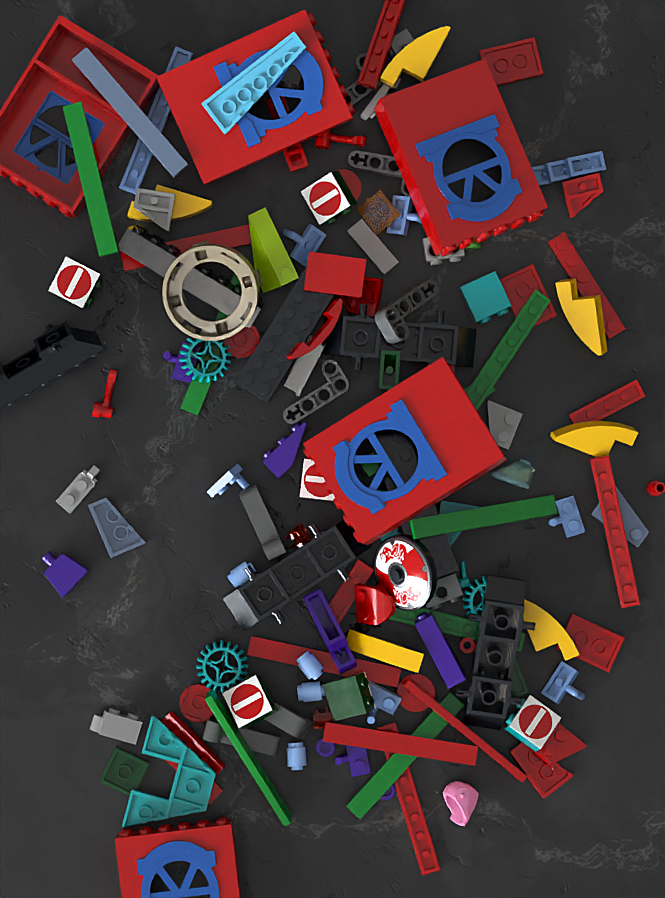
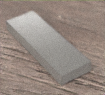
M362 219L347 231L384 275L399 263Z

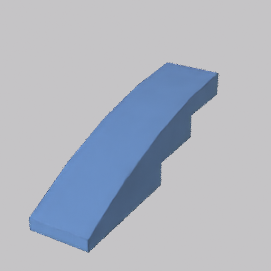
M599 151L531 168L539 186L604 171L606 170L603 153Z

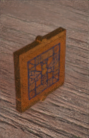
M381 189L370 198L368 197L367 201L357 209L376 235H379L387 227H391V223L401 216Z

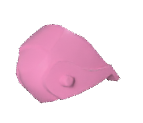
M454 781L449 783L443 791V797L452 813L450 819L460 826L467 824L478 800L479 793L469 784Z

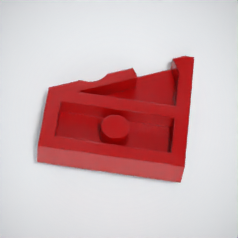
M599 173L561 182L569 218L576 216L580 210L603 192Z
M558 723L542 748L534 754L548 765H551L586 748L587 745Z

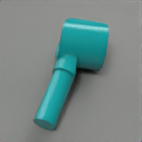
M462 561L460 565L463 578L458 579L461 589H465L469 585V579L466 574L465 561Z

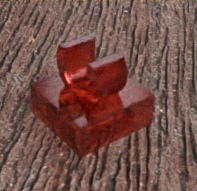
M302 523L290 530L285 537L286 540L292 538L294 541L291 548H300L312 540Z
M328 706L325 713H319L318 708H315V714H313L315 729H324L325 722L333 723L332 713Z

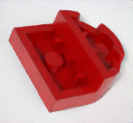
M364 277L361 298L340 295L346 310L359 315V304H363V312L364 304H367V316L375 317L376 312L379 311L384 280Z
M366 584L355 585L358 623L378 625L388 621L394 615L395 600L393 596H389L385 586L381 584L376 586Z

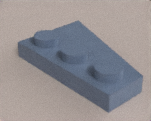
M616 487L626 539L638 548L649 531ZM598 503L591 515L603 523L600 504Z
M107 498L88 505L110 558L146 543Z

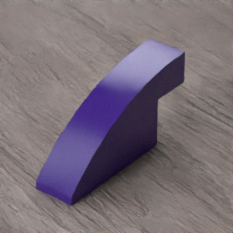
M321 589L304 596L303 599L339 673L342 674L357 667L356 660L347 645L346 637Z

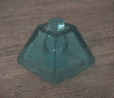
M521 459L520 462L515 461L491 472L490 477L526 490L530 487L535 468L531 466V462Z

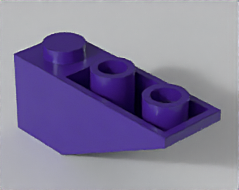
M298 422L291 429L293 433L288 438L286 436L281 438L277 442L279 446L274 451L270 449L263 456L265 458L263 463L278 479L293 466L306 428L305 422L302 425Z

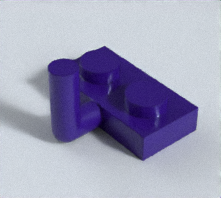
M182 341V344H183V343H185V344H187V345L190 344V343H188V342ZM181 345L180 351H186V348ZM195 345L192 352H200L201 346ZM180 351L178 356L165 352L163 354L164 359L176 363L172 378L191 383L193 373L187 376L185 373L189 368H181L186 362L179 361L180 358H185V355H181ZM190 357L191 363L195 368L197 359Z
M346 745L347 754L335 757L337 765L349 761L352 777L370 774L366 748Z

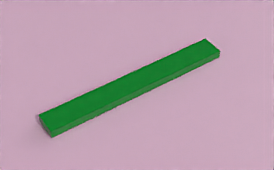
M78 102L63 106L98 254L102 257L117 253L119 250L83 103Z
M234 273L231 283L233 285H241L237 275ZM219 310L216 320L228 317V315ZM211 343L212 354L220 357L218 348ZM207 352L201 355V359H204L203 362L214 358L207 355ZM211 362L205 373L215 370L219 363ZM198 363L196 370L200 372ZM199 376L196 380H191L180 409L199 415L212 383V376L210 377V383H206L205 377L203 382L199 383Z
M536 289L466 392L477 410L551 301V299Z
M554 495L412 519L410 520V526L414 540L558 514Z
M395 607L394 615L389 618L390 620L415 626V620H417L416 617L423 612H427V614L432 612L444 633L463 638L469 637L475 641L477 639L479 627L477 622L423 607L414 611H404ZM521 632L516 651H522L526 633Z
M213 689L208 691L205 697L206 703L283 826L289 825L292 819L290 811Z
M451 692L439 703L453 716L464 706ZM432 711L410 736L434 739L448 722ZM394 753L346 807L361 819L417 756Z

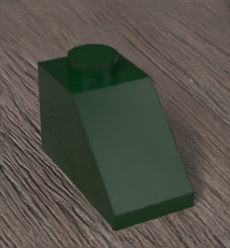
M381 350L379 390L388 391L399 384L401 351Z

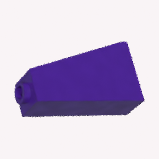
M423 612L416 617L417 620H415V626L448 689L466 680L465 669L433 613L427 614V612Z

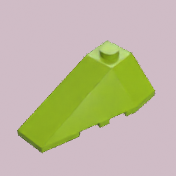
M266 207L248 215L254 268L260 272L262 286L260 287L263 293L298 279L297 272Z

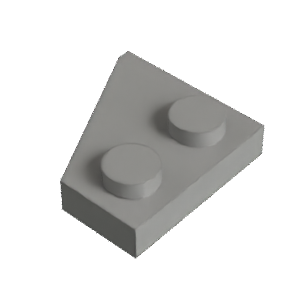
M137 188L134 208L164 230L170 231L175 194Z
M488 400L489 430L500 447L509 449L523 414Z

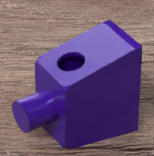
M49 551L42 558L49 566L44 574L62 598L90 571L65 553L56 558Z

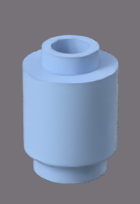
M244 561L227 575L235 588L245 585L249 580V577L243 570L244 568L251 565L253 571L257 572L251 562L247 564Z
M307 651L296 660L299 663L298 667L308 679L313 678L315 680L323 674L321 670L324 667L313 653L310 654Z
M320 681L306 682L297 686L299 701L322 700V696H325L323 684L320 685Z
M303 742L288 743V748H286L287 767H291V770H303V766L307 765L306 750L303 747Z

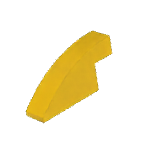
M445 26L430 31L404 47L388 64L380 77V81L394 88L403 71L423 82L450 32V27Z
M157 185L155 191L175 194L171 221L195 216L212 208L213 202L161 185ZM134 201L131 202L127 215L129 218L153 222L134 208Z
M576 278L563 279L556 282L557 294L562 310L575 333L597 355H603L608 352L600 295L578 297Z
M588 421L562 427L551 432L550 436L554 441L595 457L609 454L615 440L632 446L638 431L631 426L621 423Z
M524 599V621L536 623L534 631L528 630L536 652L558 643L565 661L579 656L580 654L573 640L560 623L548 612Z
M349 629L346 638L347 645L352 651L410 671L419 672L424 656L423 653Z

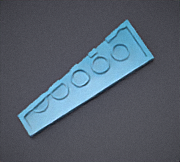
M295 32L287 36L201 103L224 135L235 126L307 48Z

